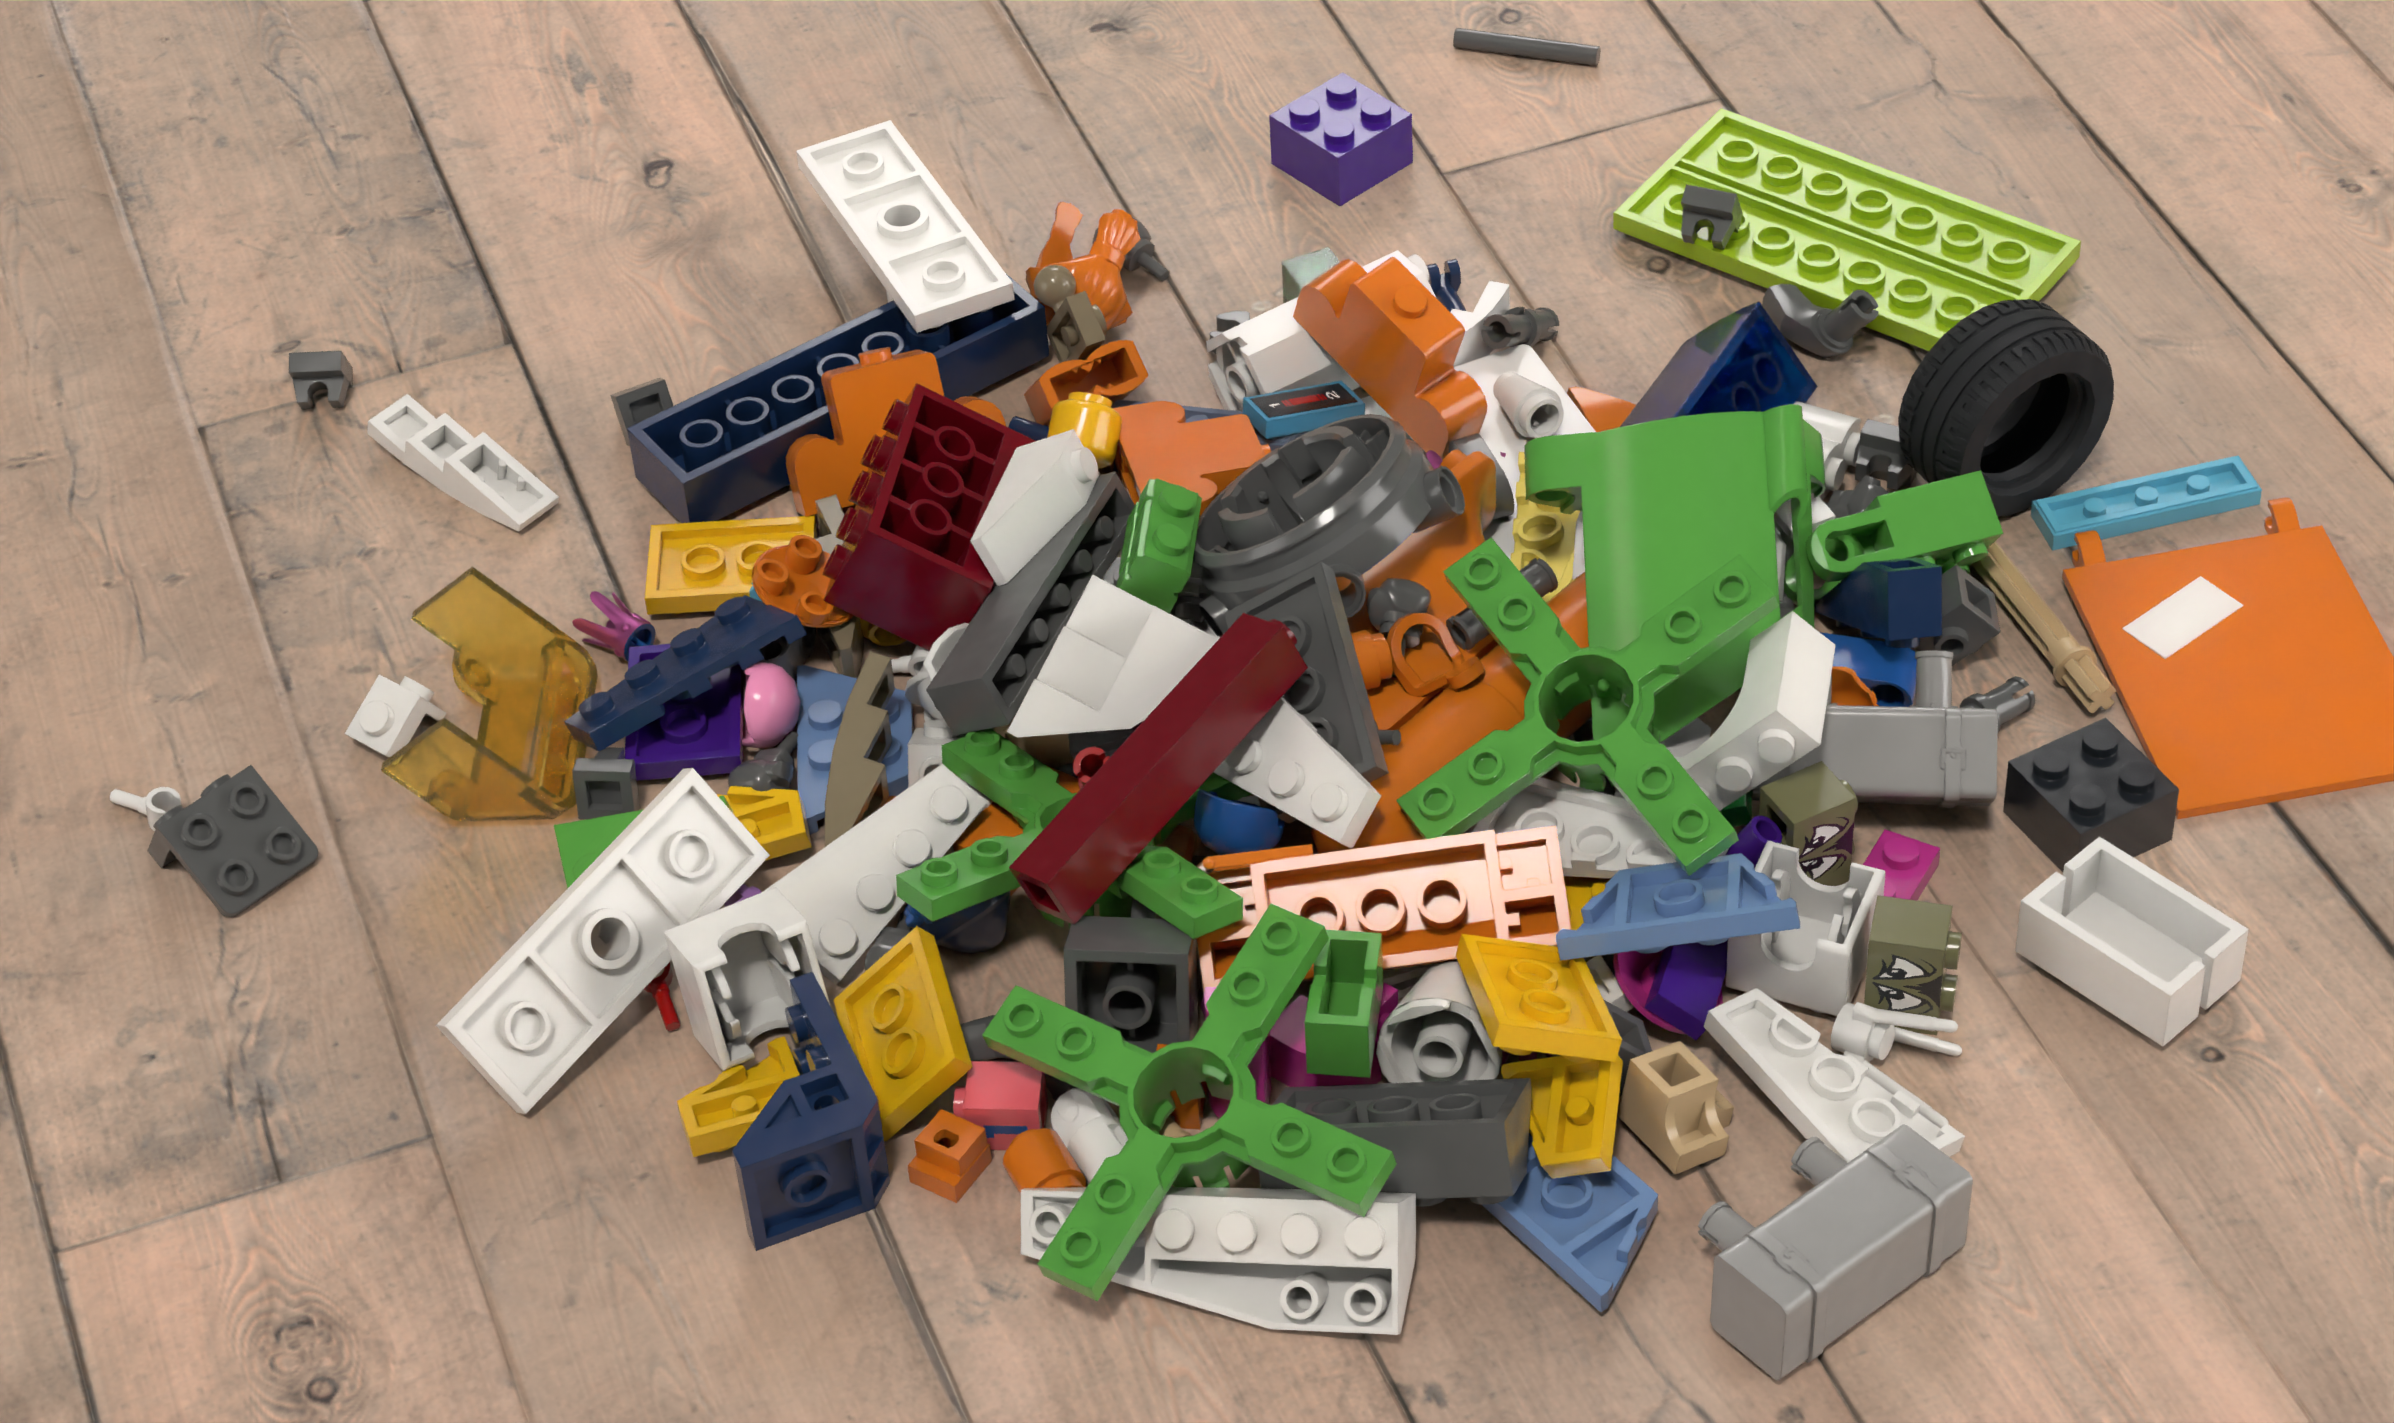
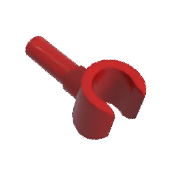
M670 962L664 967L662 974L654 978L644 990L652 993L653 998L656 1000L666 1030L673 1031L680 1027V1021L670 996L669 985L673 978Z

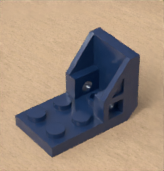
M813 972L789 980L793 1005L785 1008V1015L795 1042L800 1043L799 1048L792 1050V1056L800 1075L783 1081L732 1150L747 1232L756 1251L875 1209L890 1184L878 1099Z

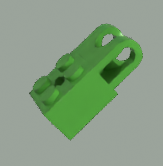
M1981 470L1877 496L1863 512L1828 520L1819 525L1806 541V552L1809 562L1816 575L1825 581L1822 587L1814 589V607L1817 601L1864 562L1916 557L1942 566V574L1955 565L1969 574V566L1988 556L1987 549L2003 534ZM1793 553L1785 562L1784 592L1797 605L1795 559Z

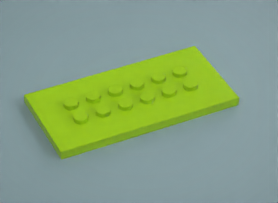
M1720 108L1613 212V229L1767 289L1778 284L1795 285L1808 300L1819 307L1833 310L1853 291L1864 290L1874 297L1878 304V307L1873 310L1879 311L1876 319L1865 327L1930 351L1938 340L1958 322L1982 307L2005 300L2031 299L2040 301L2080 256L2081 241L1723 108ZM1686 184L1737 194L1743 215L1738 233H1732L1724 250L1714 248L1711 240L1714 229L1710 227H1703L1698 231L1694 244L1683 241L1681 235L1683 215L1681 201Z

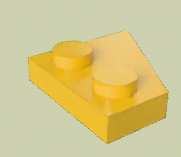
M785 1036L775 1038L767 1044L769 1056L750 1069L745 1070V1067L741 1064L720 1073L714 1082L698 1087L677 1101L681 1123L693 1157L711 1152L726 1151L736 1146L783 1081L800 1075Z
M1619 1055L1616 1062L1593 1059L1590 1063H1576L1561 1056L1502 1064L1501 1074L1503 1079L1531 1078L1532 1097L1529 1133L1533 1138L1532 1146L1538 1160L1552 1179L1611 1171L1623 1060Z

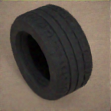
M2031 299L2005 300L1982 307L1963 318L1946 332L1925 355L1912 375L1902 398L1898 417L1899 440L1904 458L1908 465L1928 483L1981 470L1997 516H2009L2032 507V501L2049 497L2066 483L2086 461L2098 443L2109 420L2114 400V380L2109 359L2093 340L2045 303Z

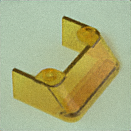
M472 566L415 609L411 619L454 649L452 670L457 687L462 693L483 705L477 740L446 718H442L382 763L381 771L436 808L441 814L455 821L556 819L576 805L572 770L577 758H585L587 749L586 745L574 740L564 721L579 711V705L585 699L595 694L598 677L597 668L591 655L582 645Z

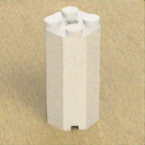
M1397 250L1363 266V269L1368 273L1390 257H1395L1435 296L1429 284L1427 266L1422 258L1416 254L1406 258ZM1298 297L1206 341L1207 353L1216 349L1217 361L1208 364L1209 378L1225 410L1243 411L1244 397L1342 381L1351 390L1360 387V385L1293 318Z

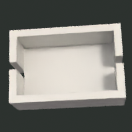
M2098 837L2064 865L2063 875L2056 871L2021 900L2015 951L2153 1041L2164 1046L2198 1017L2200 1006L2206 1010L2241 980L2249 929L2108 841Z

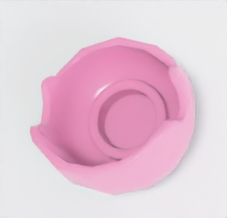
M757 662L744 670L746 674L744 698L745 726L742 744L750 748H770L780 744L793 731L799 717L800 697L795 680L783 667L773 663Z

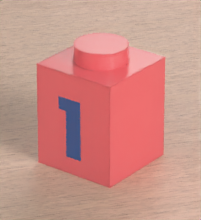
M971 1061L973 1067L967 1072L966 1085L955 1087L953 1114L985 1128L987 1144H990V1150H1007L1012 1140L1020 1133L1030 1129L1046 1127L1048 1096L1044 1072L1022 1062Z

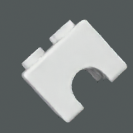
M1767 841L1756 864L1755 871L1764 873L1775 883L1777 896L1782 901L1788 898L1796 901L1800 929L1729 938L1726 986L1744 992L1758 988L1774 1000L1808 1008L1817 1013L1838 1016L1843 1006L1851 1003L1867 966L1869 936L1877 895L1884 896L1886 872L1852 862L1848 882L1839 886L1823 885L1809 878L1801 869L1799 864V848Z
M777 887L664 931L694 1037L723 1071L755 1058L754 1052L748 1045L756 1036L771 1029L789 1027L785 1008L793 1005L790 979L813 972L829 1003L807 920Z

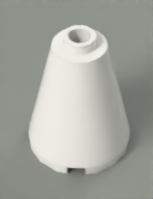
M1457 960L1433 963L1387 1017L1380 1030L1376 1054L1381 1071L1390 1083L1496 1079L1501 1069L1502 1049L1492 1045Z

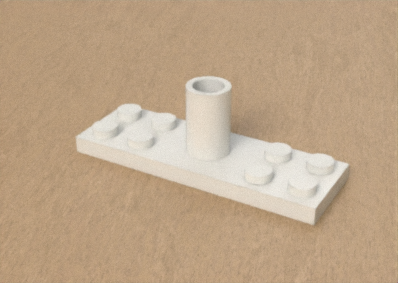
M891 120L796 151L800 170L885 287L888 303L893 300L917 333L930 328L940 327L947 322L977 312L988 311L995 306L1015 300L1012 281Z
M694 768L682 769L436 1026L516 1113L526 1114L672 960L664 931L719 910L770 855Z

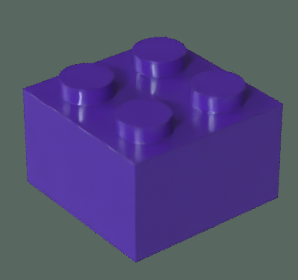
M1343 72L1269 115L1271 164L1338 206H1342L1413 163L1412 114Z

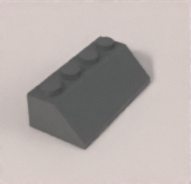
M1531 1078L1285 1087L1273 1103V1105L1284 1103L1392 1151L1397 1164L1380 1192L1416 1193V1206L1436 1205L1443 1202L1446 1198L1468 1197L1476 1204L1499 1203L1506 1200L1509 1196H1514L1527 1173L1532 1097ZM1258 1169L1261 1188L1301 1189Z

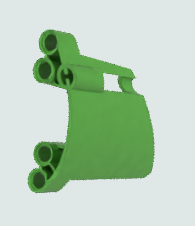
M1789 404L1771 408L1764 412L1737 411L1680 416L1618 427L1601 432L1544 436L1535 438L1524 445L1526 500L1529 499L1537 504L1560 507L1561 513L1571 515L1576 510L1582 511L1589 647L1601 646L1620 651L1640 636L1641 627L1644 622L1739 554L1776 595L1779 607L1655 695L1653 728L1660 731V743L1742 687L1750 640L1782 619L1780 618L1774 513L1789 499H1791L1798 605L1792 611L1815 628L1813 568L1807 556L1806 541L1812 534L1811 493H1814V498L1820 496L1826 490L1822 435L1803 419L1802 406ZM1590 685L1593 691L1591 698L1593 740H1597L1614 732L1627 718L1630 708L1624 704V692L1622 693V699L1614 697L1598 698L1594 686Z

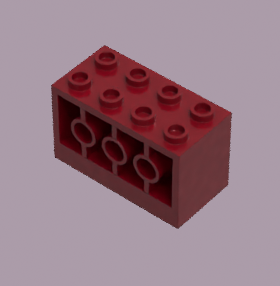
M916 383L905 402L895 399L882 426V429L887 431L886 434L882 437L875 434L862 457L861 465L868 467V471H861L850 492L848 501L855 503L856 506L855 509L852 507L848 508L837 530L836 538L842 540L843 544L842 546L837 544L834 547L825 565L823 575L831 580L823 601L930 651L933 643L948 628L963 623L969 624L991 591L994 579L972 545L971 539L1016 448L1036 441Z

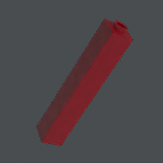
M1242 613L1009 866L1010 871L1037 909L1075 925L1305 672L1308 667L1295 647L1297 639L1285 624L1276 619L1267 621Z

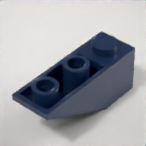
M1916 557L1864 562L1815 603V612L1836 620L1837 627L1860 629V636L1885 639V646L1912 648L1920 646V638L1942 636V566Z

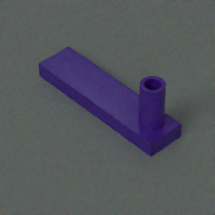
M1755 816L1737 834L1739 841L1729 847L1726 855L1742 853L1754 864L1755 868L1767 841L1780 844L1782 833L1771 819L1765 816ZM1728 940L1716 945H1702L1696 942L1668 946L1663 949L1644 1008L1697 1040L1706 1031L1704 1023L1708 1011L1715 1008L1727 971Z

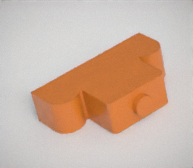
M1390 257L1368 273L1355 261L1350 259L1342 260L1301 289L1293 318L1395 421L1400 423L1404 431L1426 453L1429 450L1435 451L1443 460L1449 453L1450 441L1475 433L1479 434L1487 414L1488 405L1481 387L1471 376L1460 370L1456 371L1453 366L1465 334V328L1398 259Z
M890 347L879 348L858 354L860 360L858 364L829 370L822 374L821 381L834 439L831 440L818 434H808L796 439L789 447L786 455V468L798 513L805 517L817 514L815 500L832 495L837 496L841 508L856 505L848 501V498L861 471H868V467L861 465L862 457L875 434L880 437L886 434L887 431L883 430L882 426L895 399L905 402L916 383L944 396L935 355L919 349L892 355ZM973 396L960 397L954 400L1006 426L1001 410L993 403Z
M1155 401L1113 408L1122 418L1114 462L1124 488L1134 505L1136 502H1139L1140 495L1148 480L1157 478L1198 493L1202 498L1201 516L1221 491L1255 462L1271 452L1269 444H1260L1250 419L1245 414L1186 423L1185 409L1174 402Z

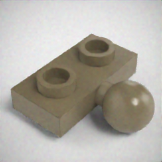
M1050 265L1043 268L1035 278L1034 291L1037 298L1043 304L1053 307L1055 312L1054 317L1047 326V334L1060 363L1068 360H1085L1092 352L1101 347L1106 340L1104 335L1107 333V326L1103 313L1096 304L1091 305L1086 291L1075 294L1076 280L1067 268L1061 265Z

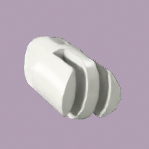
M1079 1088L1071 1089L1061 1095L1052 1108L1050 1118L1052 1130L1058 1133L1089 1185L1104 1160L1119 1154L1128 1141L1120 1125V1119L1106 1100Z

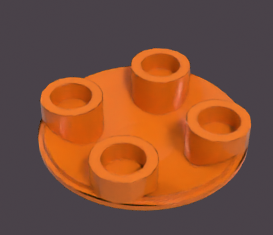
M796 535L791 538L789 545L771 548L761 554L756 560L752 570V583L758 597L765 605H772L795 614L803 626L816 628L838 626L849 621L854 616L823 601L831 580L823 575V571L831 554L822 551V546L816 539L806 535Z

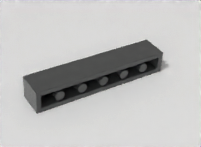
M1116 472L1100 475L1086 505L1007 584L1001 586L995 584L927 687V693L954 735L1011 723L1033 680L1038 677L1061 630L1067 625L1091 576L1095 575L1102 579L1122 548L1127 519L1135 505Z

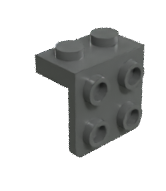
M252 765L233 777L226 774L218 778L203 790L200 795L201 798L186 808H183L182 805L176 806L160 817L153 826L156 830L147 850L161 869L178 859L219 912L226 917L237 916L311 866L318 856L317 846Z

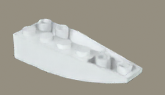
M1087 1187L1021 1189L1022 1255L1041 1259ZM1170 1187L1111 1281L1268 1329L1398 1335L1402 1330L1416 1259V1193L1379 1192L1368 1212L1363 1217L1303 1189Z

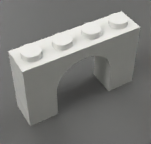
M1793 611L1750 640L1744 681L1739 697L1727 718L1711 737V728L1699 718H1696L1661 742L1719 811L1821 745L1836 645ZM1616 788L1615 796L1624 798Z

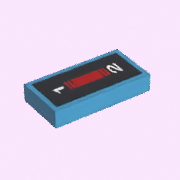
M1342 381L1244 397L1242 414L1249 417L1251 424L1266 439L1309 432L1341 419L1365 415V403Z

